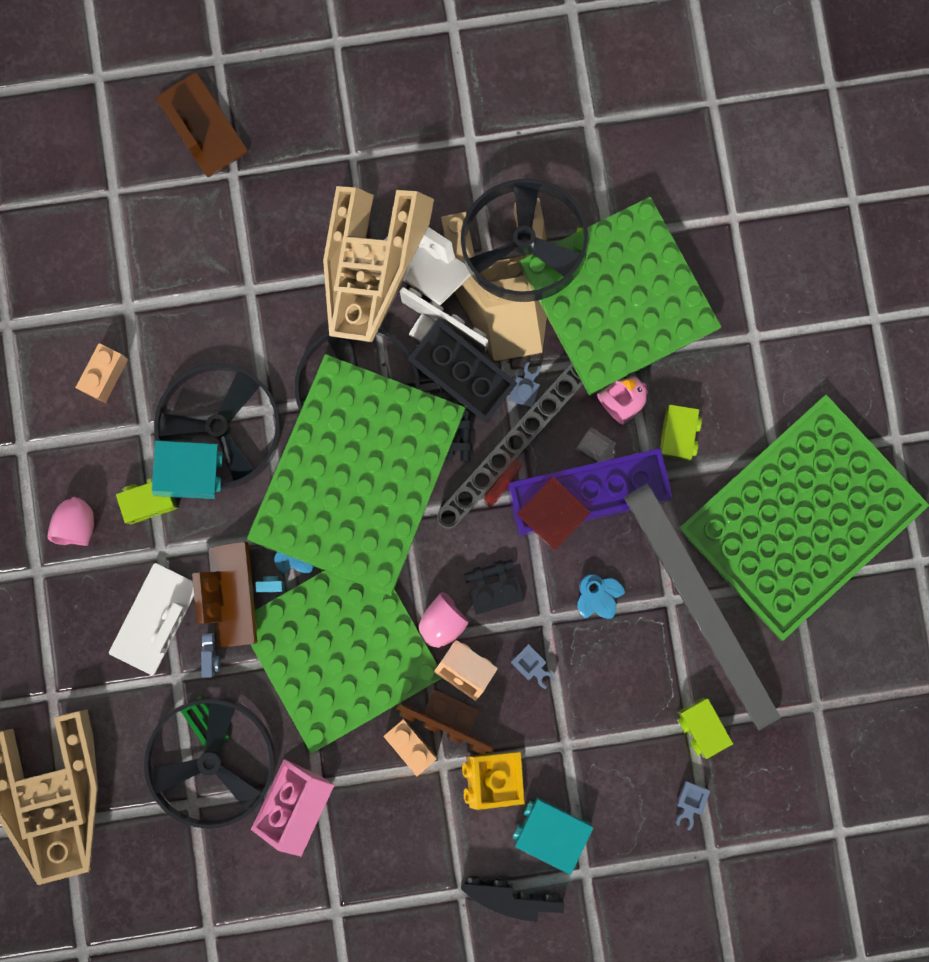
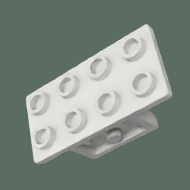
M428 227L403 281L438 305H441L471 274L466 265L455 258L451 241Z
M404 287L401 288V301L421 314L411 329L409 336L420 341L435 321L440 319L470 345L483 353L487 351L488 340L485 338L487 335L475 327L471 330L464 325L465 321L457 315L452 314V316H449L442 312L444 310L442 306L434 301L426 302L422 299V294L415 289L409 288L407 290Z
M157 563L153 564L109 654L150 675H155L194 598L193 581Z

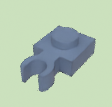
M528 362L524 367V379L516 377L515 381L518 384L512 390L509 402L531 409L540 384L533 381L539 376L541 367L538 366L537 372L531 374L528 372Z
M215 633L202 634L203 652H201L202 677H215L216 671H220V657L216 656Z
M529 644L511 661L528 680L535 676L538 684L544 689L547 688L542 683L544 676H550L553 681L555 680L550 672L542 669L547 662Z
M684 781L676 803L677 806L683 809L675 819L676 825L679 826L682 818H688L689 822L686 828L688 830L692 829L694 824L693 815L694 813L702 815L710 790Z

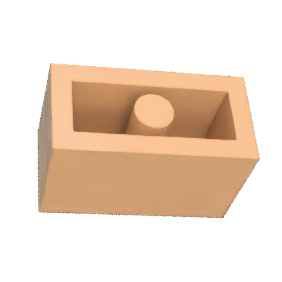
M99 343L75 388L106 403L128 359Z
M455 640L434 673L476 701L498 668L487 658L473 652L468 645Z
M405 718L384 735L385 739L416 776L437 760L436 754Z

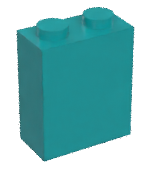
M155 441L152 479L153 496L215 499V492H220L221 477H216L217 467H222V452H218V444Z
M536 796L534 802L530 800L525 808L524 815L527 817L523 825L518 824L512 836L515 839L514 845L516 848L571 875L594 827L591 823Z

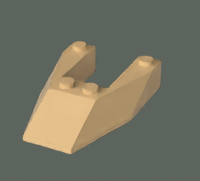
M336 186L323 258L329 336L367 342L373 341L430 224L433 198L417 191L396 190L388 239H366L374 195L356 187Z
M537 198L532 229L536 237L547 241L540 200ZM514 204V216L518 228L516 204ZM466 212L441 216L444 237L451 241L455 258L465 264L461 247V229ZM468 230L466 252L468 258L474 257L470 231ZM532 253L499 260L481 272L480 275L492 284L505 289L532 291L519 265L520 260L532 255ZM472 276L455 291V295L473 327L487 335L485 337L488 340L487 351L493 362L543 352L547 316L539 301L515 302L499 298L483 289Z
M87 709L54 718L65 769L24 779L14 730L9 729L0 732V824L37 885L86 873L91 868L98 782L93 732Z

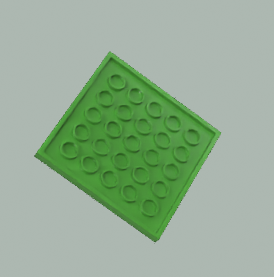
M651 197L589 226L587 255L579 274L562 291L548 298L538 300L589 395L721 328L719 321ZM581 230L554 244L581 254L584 244L583 231ZM533 254L519 261V265L532 290L552 285L564 277Z
M323 571L255 610L258 642L257 644L250 645L311 754L442 679L434 673L438 665L395 589L392 596L331 572Z

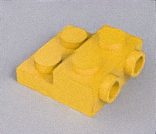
M521 752L466 756V762L462 764V773L468 780V788L464 789V800L466 804H469V808L480 810L524 804Z

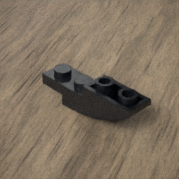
M467 876V880L461 879V890L482 906L499 914L537 922L538 912L564 914V900L557 893L545 892L543 896H534L531 891L520 890L517 894H513V884L508 883V880L504 878H493L492 882L482 881V877Z

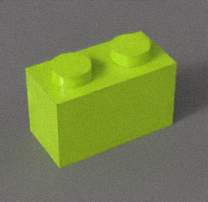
M669 405L666 408L660 443L663 458L688 462L692 459V456H696L698 441H695L696 431H700L702 417L698 416L699 409Z
M153 477L147 479V484L139 487H137V484L129 485L122 488L123 492L116 494L124 522L130 525L178 509L175 497L153 496Z
M703 697L678 711L680 718L677 721L684 733L689 732L693 739L690 745L697 756L701 754L703 758L708 759L733 745L708 698Z

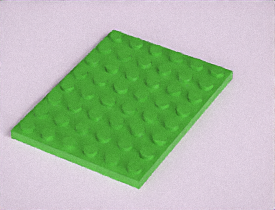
M325 354L247 540L392 596L466 407Z
M824 395L678 529L770 630L783 641L928 508L929 504L827 395Z

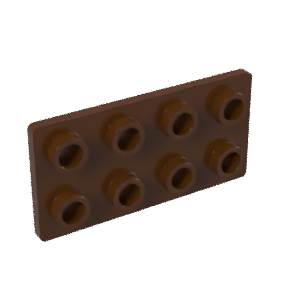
M193 73L156 96L157 102L206 177H211L248 153L245 145L197 73Z
M239 542L210 547L208 549L210 572L192 573L197 624L215 623L218 648L257 644L248 542Z
M433 690L424 712L404 702H400L397 706V709L401 711V717L412 722L417 718L424 722L423 727L436 733L439 729L447 732L448 739L459 744L464 740L471 744L470 749L484 755L486 751L492 753L494 749L492 743L470 734L480 710L441 691Z

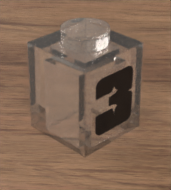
M590 427L576 448L577 452L594 463L611 460L617 452L613 449L616 442L593 427Z

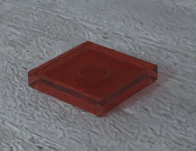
M517 459L513 460L485 496L483 503L487 507L492 508L507 489L508 483H511L521 471L522 463Z
M552 477L517 513V516L555 551L591 512Z

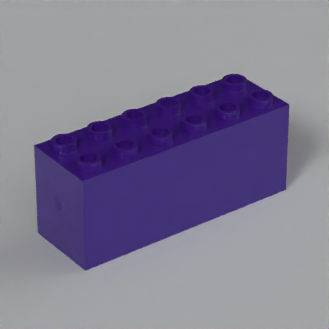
M660 448L508 483L507 486L518 537L630 512L631 510L624 496L646 483L651 488L659 504H664L673 499Z

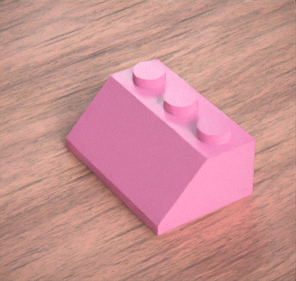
M284 759L251 830L278 851L302 856L334 785L322 776Z

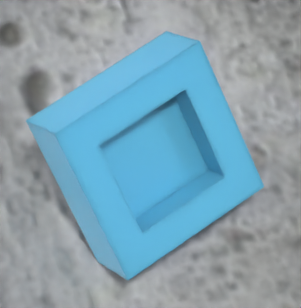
M278 576L263 577V582H256V592H285V582L278 581Z

